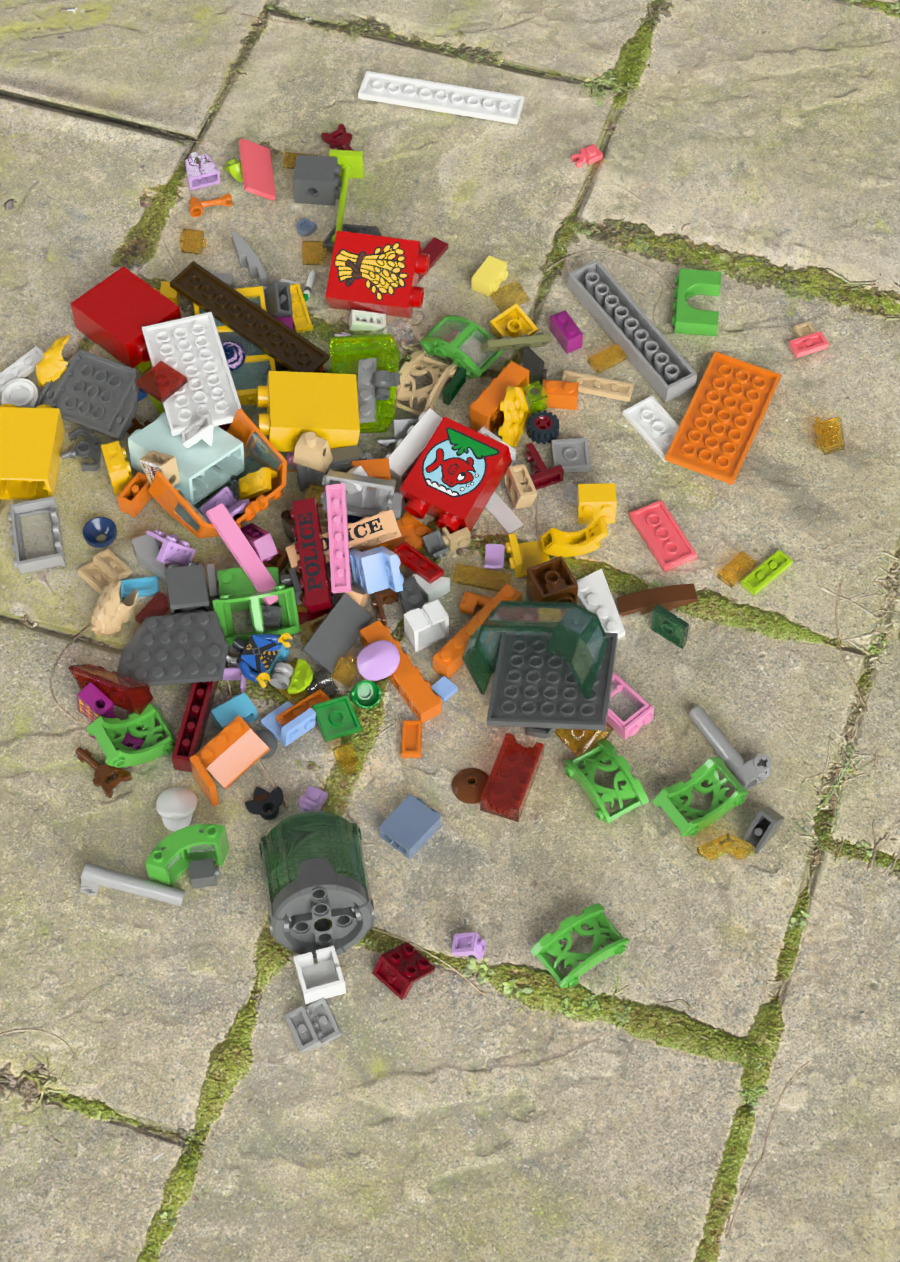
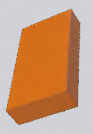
M403 720L401 758H421L422 721Z

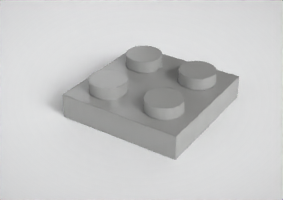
M588 438L551 440L553 467L561 464L564 473L591 471Z

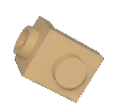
M444 527L442 528V538L445 545L450 548V551L463 548L470 543V531L465 527L450 534L447 528Z

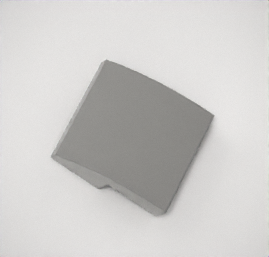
M324 997L307 1007L302 1005L284 1015L302 1053L329 1043L343 1035Z

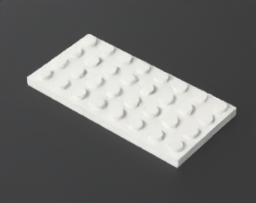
M212 312L142 327L172 436L181 434L182 431L209 412L212 414L213 426L233 422V418L237 410L241 408Z

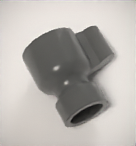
M385 370L374 372L373 386L377 389L375 391V398L377 400L389 399L390 391L388 388L400 385V373H390Z

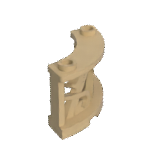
M417 350L410 356V362H405L399 371L401 374L400 385L391 387L390 398L386 400V404L420 416L423 411L427 412L429 408L435 411V403L440 393L458 370L455 363L451 365L425 356L424 351ZM429 372L433 383L416 390V382L412 375L421 376ZM407 384H411V385H412V391H410V386H409V387H405V386H406ZM417 398L419 407L421 401H426L423 411L413 408L414 399ZM410 400V406L400 403L399 401Z

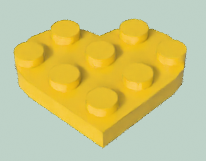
M507 386L505 399L500 404V410L504 411L503 426L499 427L498 434L502 437L503 442L513 448L517 447L530 416V410L523 390L520 387Z

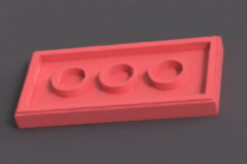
M241 138L238 143L244 190L274 201L276 191L270 149Z
M662 500L629 512L628 517L663 572L697 558V553Z

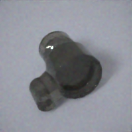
M325 668L313 674V680L305 689L308 695L321 689L329 697L340 692L330 673Z

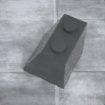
M193 562L183 567L174 564L165 568L169 614L174 615L179 612L202 609L208 612L209 599L203 564L199 565L197 562Z

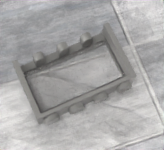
M54 496L11 504V512L8 513V519L10 524L12 523L10 535L12 539L14 538V542L11 545L13 553H16V557L13 558L15 569L19 568L21 575H23V573L56 566L66 567L59 512Z

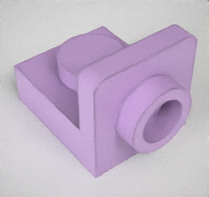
M309 785L304 796H300L298 799L299 809L304 813H312L318 816L328 797L327 792Z
M477 932L454 934L451 952L454 956L474 955L477 959H483L486 943Z

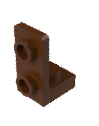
M390 588L374 592V598H371L373 609H377L378 612L376 613V620H380L383 625H387L382 605L398 602V592Z

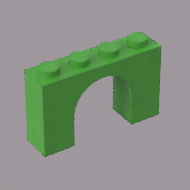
M680 268V273L675 278V286H678V289L675 288L674 299H677V302H673V312H676V315H672L671 326H675L674 333L704 336L717 335L719 312L694 309L688 305L686 300L695 295L719 296L722 272Z

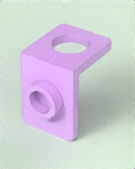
M486 544L484 569L503 570L505 548L503 544Z
M225 668L222 680H241V694L246 691V678L243 676L240 668Z

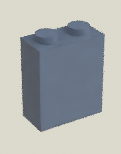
M410 794L378 827L379 837L410 860L441 827V816L435 809L428 808L420 798H415Z

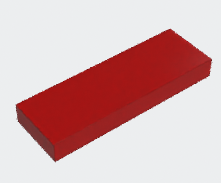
M406 542L391 550L399 556L402 564L430 584L444 575L442 568Z

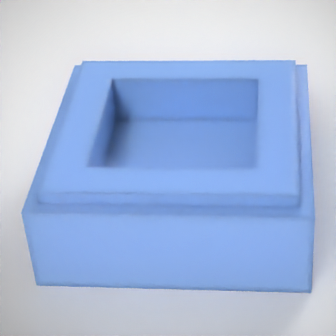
M445 676L431 686L433 693L438 694L443 702L458 691V687Z

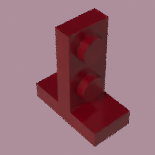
M533 442L526 444L524 458L531 465L533 474L530 477L535 489L539 490L563 481L564 469L561 464L547 469Z

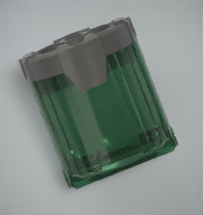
M306 811L285 818L267 836L260 839L259 847L264 872L270 932L275 941L286 949L297 954L312 952L313 958H317L316 950L334 946L336 954L340 955L361 941L373 927L375 910L369 887L361 831L357 823H350L341 816L330 812ZM327 918L332 921V927L330 928L329 922L327 920H320L319 922H317V930H315L314 923L317 920Z

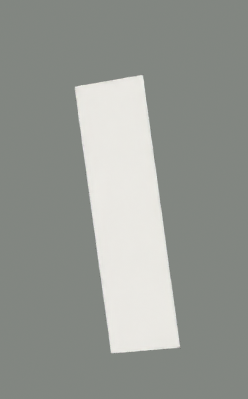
M494 492L486 508L510 534L524 524Z

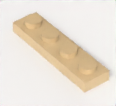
M564 370L561 380L579 383V392L630 402L634 390V384L567 370Z

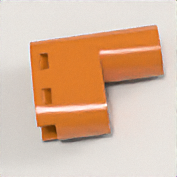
M465 591L459 606V612L474 616L477 607H484L492 598Z

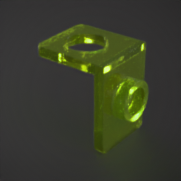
M539 381L523 387L526 396L531 402V415L534 412L537 414V411L541 410L542 412L548 408V395ZM531 388H538L540 393L538 395H531L529 391Z

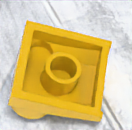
M517 303L489 323L493 335L501 339L506 336L516 338L523 334L533 336L539 330Z

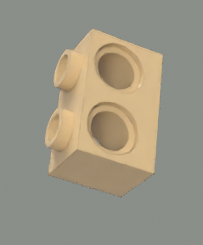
M526 465L508 466L503 482L514 508L532 507L538 493Z

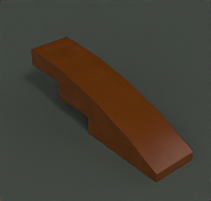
M694 583L652 588L616 598L621 617L639 611L642 615L658 609L666 612L698 601Z

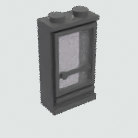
M361 445L331 449L333 460L326 473L296 464L300 492H304L308 488L325 487L322 486L323 477L328 474L330 469L347 473L352 469V461L367 460L366 452H362Z

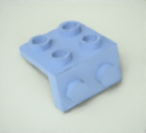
M285 702L262 718L261 725L273 733L276 739L286 747L315 727L316 712L312 708H309L282 727L276 721V716L293 706L291 702Z

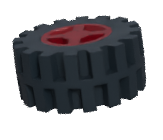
M539 410L537 414L535 412L532 413V416H529L527 420L528 437L533 442L537 441V444H540V442L546 444V442L551 443V440H556V437L559 435V419L555 414L552 415V412L547 413V410L543 412Z

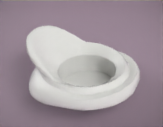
M24 378L13 379L5 385L2 391L1 404H13L22 408H35L38 400V389L31 380Z
M172 787L163 791L157 798L156 809L162 817L164 826L170 831H177L188 827L197 806V797L192 790L185 787Z

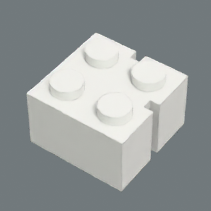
M438 599L433 602H427L422 609H412L404 614L405 637L415 652L449 637V616Z
M334 946L316 950V964L313 962L312 952L293 957L305 1004L316 1002L323 997L327 999L346 993L345 981Z

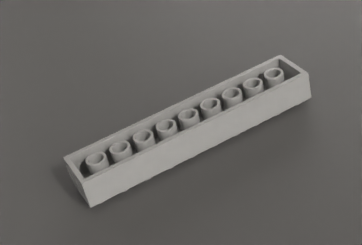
M594 260L568 273L567 287L665 402L695 388L696 372L598 260Z

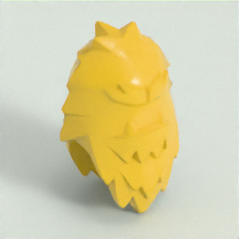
M69 334L56 339L51 347L43 353L42 360L36 364L38 386L44 388L47 382L51 380L52 382L56 381L68 368L66 367L68 362L63 359L61 353L62 348L69 340Z

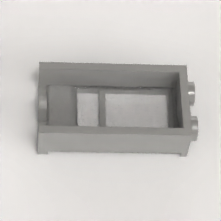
M332 469L323 477L322 486H325V492L321 494L320 503L323 504L324 511H327L326 485L343 483L346 486L348 515L372 517L378 515L383 510H392L396 480L332 471Z

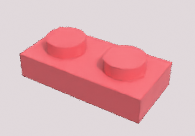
M819 331L791 340L788 346L794 356L799 358L827 349L829 343L823 333Z

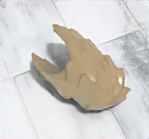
M119 577L114 578L109 584L105 585L102 593L98 596L97 604L91 616V624L93 626L91 630L97 635H111L119 632L122 624L128 621L133 608L136 606L138 597L136 588L131 594L126 596L123 602L120 601L119 590L121 580H119Z

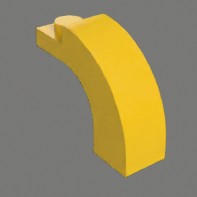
M598 518L586 528L576 532H563L552 527L540 536L542 551L557 557H572L590 553L601 547L600 541L608 535L606 521L603 518Z

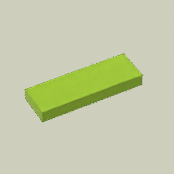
M778 549L741 580L740 585L755 596L792 565L793 560Z

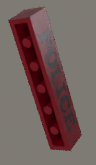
M315 498L293 501V509H290L292 520H295L293 534L298 540V543H295L297 555L300 554V560L297 561L299 572H302L303 578H300L301 588L305 590V595L302 596L304 607H308L310 613L332 609L318 504Z
M219 681L192 684L172 754L174 770L192 772L190 757L200 751Z

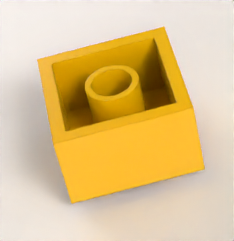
M578 484V524L589 525L598 518L605 519L606 524L615 523L617 504L616 484Z

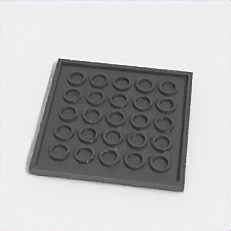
M502 630L486 720L487 726L606 730L618 633Z

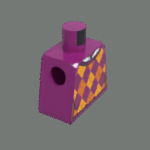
M90 682L77 694L78 711L92 722L100 716L119 718L114 714L113 702L93 683Z

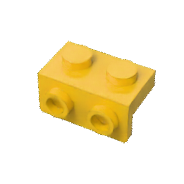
M262 467L258 471L248 473L240 478V500L251 499L272 490L271 479L278 476V472L271 470L269 467Z

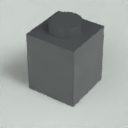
M213 858L189 861L190 880L193 889L217 886L216 878L220 877L219 866L214 865Z

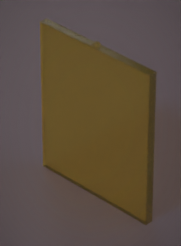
M518 281L500 287L490 295L500 312L509 309L516 303L521 305L530 301Z

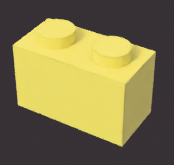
M489 255L472 277V290L490 297L493 292L498 290L502 280L504 281L507 278V263Z

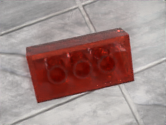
M92 664L71 665L68 668L81 691L91 682L115 706L140 715L153 700L150 687L143 682L138 683L130 677L120 676L115 671L110 672L101 666L97 667Z

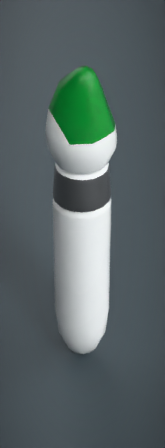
M315 270L310 271L304 292L302 293L305 301L310 297L316 275Z

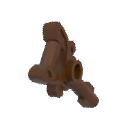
M79 747L75 751L78 755L77 758L82 763L86 762L96 770L93 783L96 787L102 786L103 792L108 798L113 796V789L120 782L132 780L131 774L126 770L109 766L106 763L103 765L99 764L91 757L92 754L87 749L83 750ZM116 775L109 783H107V781H109L112 776Z

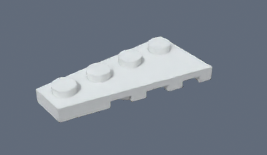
M602 569L577 580V600L587 614L595 613L597 615L599 631L601 633H618V639L625 636L622 621Z

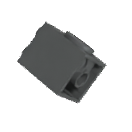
M297 155L293 175L295 203L335 206L336 199H339L340 193L338 186L341 187L342 177L339 176L341 165L338 164L337 157Z

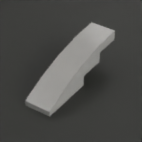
M235 231L231 232L240 268L248 267L251 279L258 278L261 286H268L267 275L255 252Z

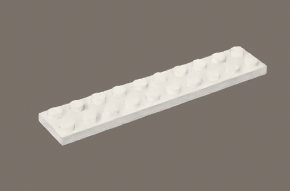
M366 71L358 93V98L512 124H518L525 100L524 96Z

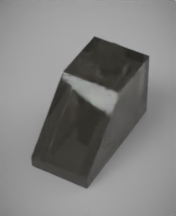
M524 346L522 367L529 370V386L542 387L543 380L547 378V369H544V361L528 346Z

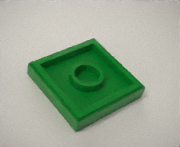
M348 694L311 706L316 712L315 720L325 743L361 732L362 730Z

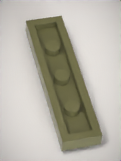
M542 332L536 333L533 336L523 334L516 338L506 336L498 340L493 337L487 339L480 347L482 353L546 346L552 339L551 334L544 335Z

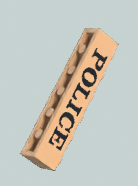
M383 510L378 515L367 516L358 522L348 523L349 549L356 548L361 551L402 536L393 510ZM326 531L322 534L326 563L330 562L329 534ZM294 542L285 548L291 567L295 568L297 574L300 573L297 561L300 560V554L297 555L295 543L298 542Z

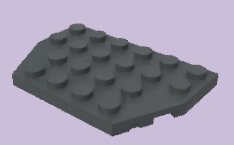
M79 350L72 359L67 361L66 367L68 368L61 374L60 378L54 382L51 380L46 383L35 404V408L39 405H49L53 408H58L63 420L121 441L138 409L140 372L131 367Z
M215 611L146 617L122 650L114 685L117 688L222 681L229 646L225 640L218 614Z

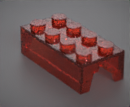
M506 733L480 798V811L519 822L544 756V744L536 742L533 748H526L517 743L514 735Z

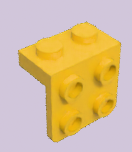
M516 533L508 534V542H505L507 554L510 553L509 565L510 569L514 571L515 578L527 576L528 568L550 560L549 555L542 551L541 540L518 544Z

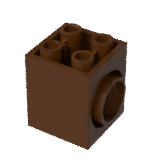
M562 556L527 569L526 596L541 623L577 610L578 584Z

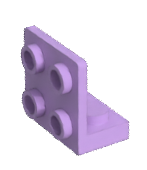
M157 529L154 532L147 530L146 534L163 542L156 559L157 561L168 565L178 564L180 567L187 566L188 563L192 562L196 549L190 547L191 543L182 539L178 541L179 537L170 533L165 536V532Z

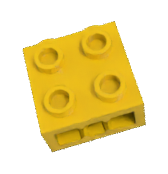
M114 441L101 445V450L114 495H117L125 489L133 479L130 463L126 458L125 448L120 447L119 441Z

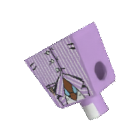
M193 152L190 154V158L185 160L190 191L221 183L219 169L208 154L199 156L198 152Z

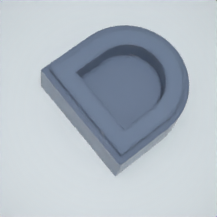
M306 218L301 219L297 223V233L300 236H310L317 230V225Z

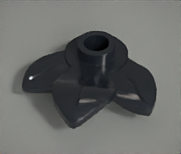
M256 787L253 800L245 802L246 809L251 814L260 815L265 820H273L278 816L279 806L284 801L283 791L280 787H277L269 793L260 787Z

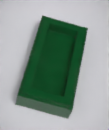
M460 367L444 389V404L449 405L465 384L466 369Z

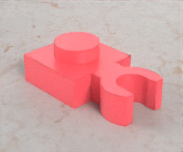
M595 144L581 149L580 154L572 155L571 161H576V167H581L585 162L590 165L603 159V154Z

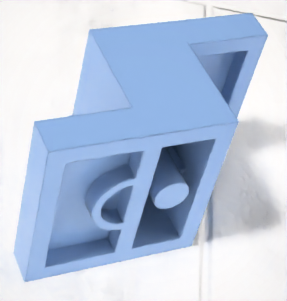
M383 546L363 552L356 548L349 549L354 585L367 594L387 588L395 592L403 590L402 584L404 579L399 570L400 559L397 554Z

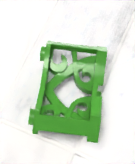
M151 703L143 709L128 715L129 719L120 721L119 718L100 716L86 727L87 732L95 736L106 755V764L116 768L140 765L159 758L164 754H170L174 751L177 740L161 709ZM156 719L160 722V726L155 727ZM165 731L168 737L162 740L163 734L157 733ZM126 733L139 738L146 737L139 750L122 744Z
M603 738L597 741L598 746L572 760L565 759L566 767H564L567 776L574 779L585 791L596 809L594 810L596 817L600 821L602 820L609 824L614 819L634 808L647 804L649 799L639 779L634 780V776L629 772L632 768L622 755L619 757L615 752L616 748ZM597 768L607 772H618L614 778V790L594 783ZM624 781L626 785H620L621 790H619L618 782ZM614 799H617L619 809L609 814L604 804L606 802L610 803L612 809ZM634 799L632 802L623 806L622 800Z
M721 757L709 758L691 774L692 779L685 783L680 781L672 786L663 788L652 801L656 807H661L679 828L681 837L695 836L700 830L720 819L735 806H740L746 800L745 796L749 791L740 784L724 765L725 762ZM717 770H719L725 777L721 781L719 779ZM708 782V787L704 788L701 784ZM728 782L736 790V792L731 797L725 796L727 792H730L729 787L721 789V787L727 784ZM695 790L702 794L713 792V801L710 809L699 810L691 808V791ZM686 797L688 800L685 804H683L684 800L680 798Z
M600 903L582 909V913L579 916L571 915L559 924L560 929L555 930L552 935L548 932L530 950L534 957L537 956L559 983L560 988L574 987L583 974L601 961L611 956L622 954L626 950V945L630 942L628 938H624L605 916L603 913L605 909ZM586 925L588 930H583L581 927ZM572 932L581 936H594L590 953L569 952L572 945ZM561 940L567 941V945L564 948V950H562L564 944H559ZM606 940H611L613 943L608 944ZM546 954L557 958L554 964ZM562 960H565L564 971L567 967H572L573 969L566 977L557 969Z

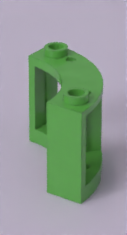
M285 584L275 585L274 589L237 596H231V593L221 594L220 598L212 600L214 611L219 616L220 625L223 628V634L228 645H232L237 637L247 642L252 635L256 634L282 635L289 633L292 635L301 632L294 588L285 587ZM278 595L279 606L283 608L281 615L283 625L265 630L260 599ZM249 601L254 632L235 633L230 602Z

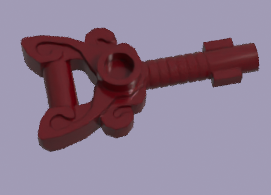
M339 124L338 130L330 134L328 132L321 134V139L329 144L331 149L337 148L339 150L354 151L350 146L353 136L351 133H346L344 124Z

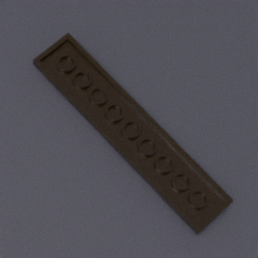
M194 261L170 282L171 288L207 313L212 312L214 318L292 372L316 373L329 360L330 355Z

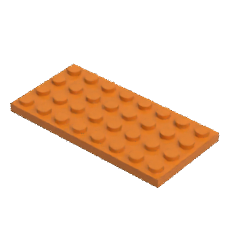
M715 351L667 451L665 461L734 485L782 375Z

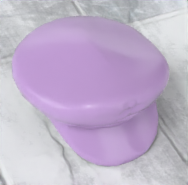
M386 640L376 641L366 646L357 657L359 673L365 679L371 681L381 680L390 676L399 665V651L393 643Z

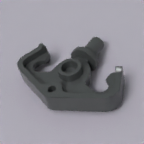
M78 427L69 432L70 441L76 440L78 436H83L84 440L79 441L75 449H73V446H70L67 451L60 452L61 459L69 457L76 459V456L82 458L91 457L94 462L91 464L88 462L82 463V471H97L101 463V442L84 427Z

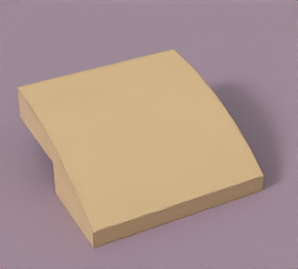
M109 549L94 555L92 562L78 569V575L99 594L102 593L105 585L109 584L114 578L119 577V580H125L132 573V570Z

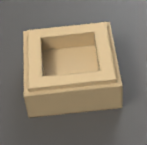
M810 321L793 327V331L798 338L816 333Z

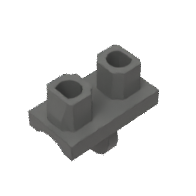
M289 568L288 575L279 576L280 584H285V587L294 588L296 605L302 604L300 595L302 592L305 593V590L301 588L300 578L298 580L295 568Z
M261 605L264 626L280 627L283 608ZM248 607L249 612L246 624L253 625L250 607Z

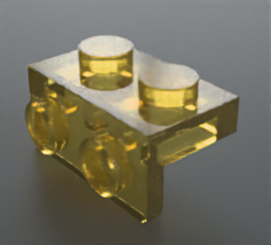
M819 416L815 417L816 424L813 427L818 436L815 439L817 448L821 449L824 455L846 449L840 417L821 421Z

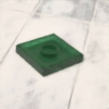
M657 604L653 608L651 630L683 649L687 642L689 623Z

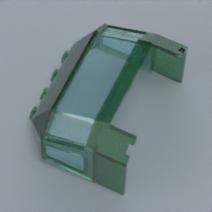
M501 601L470 636L462 659L481 694H485L491 675L495 673L502 632H514L516 635H523L524 633L548 634V632H553L547 650L550 654L555 652L563 656L562 660L569 664L585 699L590 697L608 643V638L598 616L574 602Z

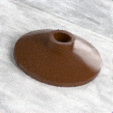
M477 768L461 770L452 781V791L455 797L467 804H476L484 801L489 796L492 788L490 777L484 771Z

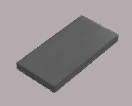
M343 593L301 651L327 674L331 675L359 638L360 630L367 627L373 617L349 595Z

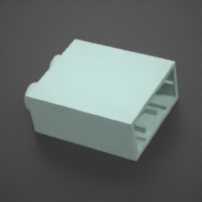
M164 412L157 420L143 429L135 430L128 438L131 467L144 475L146 474L139 459L150 451L154 450L176 458L180 482L173 487L179 489L178 493L190 506H193L230 481L232 475L237 476L245 471L243 442L218 426L213 427L212 446L203 439H200L198 443L186 448L182 443L181 434L172 436L167 416Z

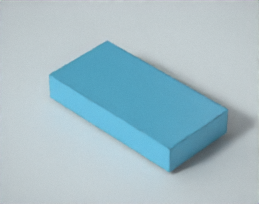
M158 576L121 580L122 599L131 594L135 588L137 589L138 597L160 595Z

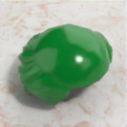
M368 680L355 684L350 691L351 701L362 709H372L381 701L382 692L380 687Z

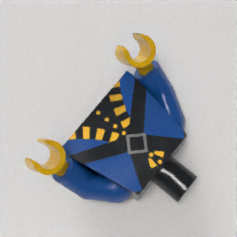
M289 633L282 635L256 634L252 635L247 642L237 637L231 647L241 652L236 662L239 664L238 667L243 676L256 683L259 682L262 688L266 687L264 680L271 681L267 671L282 647L280 644L282 643L286 648L291 646L289 642H285L287 639H293Z

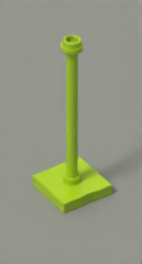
M329 151V157H337L338 164L341 165L339 176L342 177L335 235L331 238L332 244L335 243L336 232L343 229L349 178L364 179L363 151Z

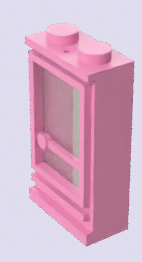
M613 672L607 724L625 740L629 736H634L641 726L647 725L652 721L654 706L648 704Z

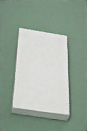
M650 396L625 409L622 415L664 462H667L665 461V456L679 425L657 400Z

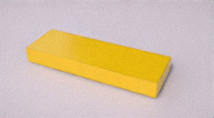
M299 283L290 285L295 332L300 333L313 330Z

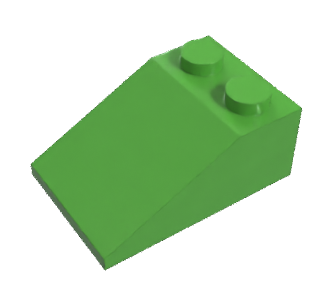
M266 567L276 584L280 585L279 568ZM242 568L218 571L220 595L231 593V596L258 593ZM261 598V599H260V604H261V605H264V606H267V605L265 604V602L263 601V599ZM249 601L230 602L231 613L248 610Z

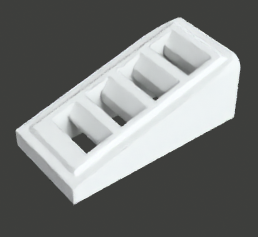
M352 309L349 315V330H386V314Z

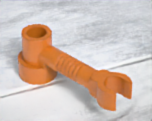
M225 194L220 198L207 201H199L198 198L193 197L189 200L190 215L192 217H200L205 207L215 205L232 206L233 202L230 200L232 195Z

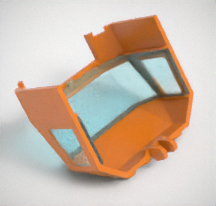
M240 408L237 410L233 422H231L226 431L243 442L245 471L236 477L239 480L248 473H254L262 467H269L271 470L278 472V476L271 479L272 490L249 499L250 503L245 508V511L233 516L234 521L241 529L242 523L245 521L249 523L256 517L255 514L259 510L263 512L270 505L269 502L274 499L276 501L284 494L282 491L286 486L287 461ZM158 471L148 492L160 506L194 534L197 539L220 537L213 524H209L198 511V508L223 487L227 486L230 488L231 482L228 481L192 505L179 489H175L163 474Z

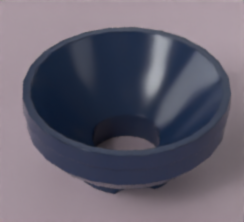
M96 517L85 524L83 537L90 546L103 548L114 542L117 537V528L111 519ZM99 535L107 536L104 541L96 540Z

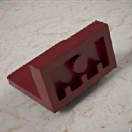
M405 942L382 954L372 974L399 999L403 1000L407 997L414 982L434 972L435 967L415 950L413 946Z

